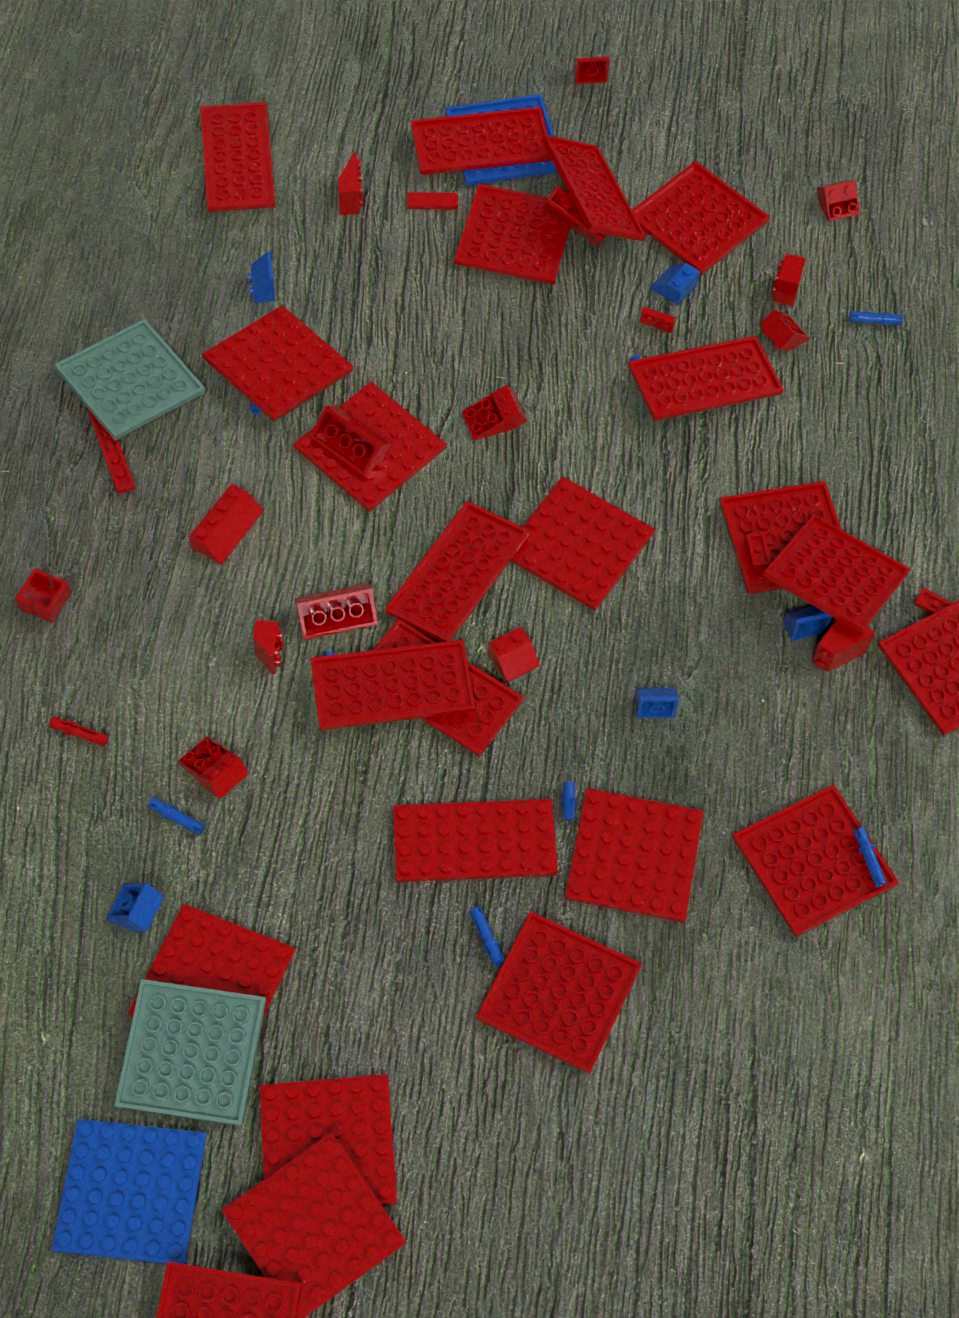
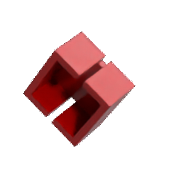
M786 254L784 260H780L778 270L781 271H778L774 283L777 284H774L772 294H775L774 302L790 306L794 305L806 258Z
M34 568L15 599L19 610L31 615L37 614L38 618L53 623L69 598L71 591L67 581L55 576L50 578L48 573Z

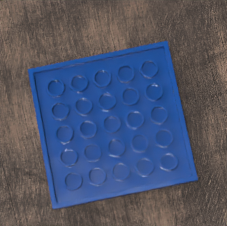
M541 94L446 108V115L448 117L541 107L547 135L554 136ZM553 161L462 171L466 186L558 173Z
M77 1119L52 1251L158 1264L173 1262L186 1265L207 1133Z

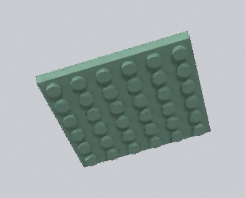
M145 319L54 364L55 370L114 440L205 393V387Z
M141 979L114 1106L123 1109L243 1126L266 997Z

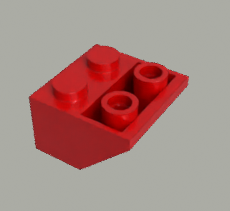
M844 180L817 187L819 205L828 221L860 214L856 180Z
M256 620L253 633L255 655L272 674H276L277 667L281 665V656L279 655L280 650L283 651L284 639H282L283 630H280L279 622Z

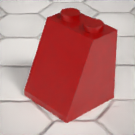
M836 620L819 642L812 662L819 669L829 672L865 654L870 647L875 631L867 627L861 634Z

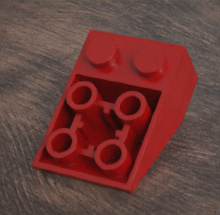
M356 152L353 153L338 178L340 215L360 214V207H363V197H359L363 195L362 184H359L362 182L361 171H358L361 170L360 159H357Z
M508 385L461 411L474 441L511 431L528 421L516 393Z
M205 737L177 761L209 793L218 799H221L249 774L240 757L209 737Z

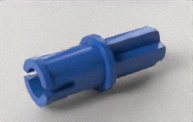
M567 781V786L566 782L563 783L561 803L563 804V818L570 821L575 817L577 799L575 798V783Z

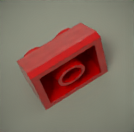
M610 56L574 58L573 74L575 84L607 83Z
M773 310L759 325L763 329L762 333L774 341L773 345L778 350L790 351L810 339L790 315Z
M522 627L488 643L487 654L506 683L540 667L531 640Z

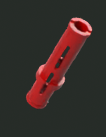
M53 716L49 724L50 728L62 731L67 736L73 735L103 747L106 746L109 735L75 724V721L72 720L66 721Z

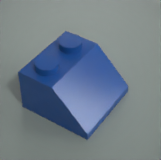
M266 252L251 264L252 272H248L249 282H253V285L249 286L250 296H254L255 303L275 301L271 252Z
M687 263L670 265L653 283L650 289L679 306L698 285L700 271Z
M809 606L802 610H791L786 613L783 624L790 642L826 634L832 616L815 606Z
M642 687L636 689V718H675L679 702L676 689L669 687Z
M147 883L123 884L106 920L134 932L147 931L152 924L156 911L161 906L164 895Z

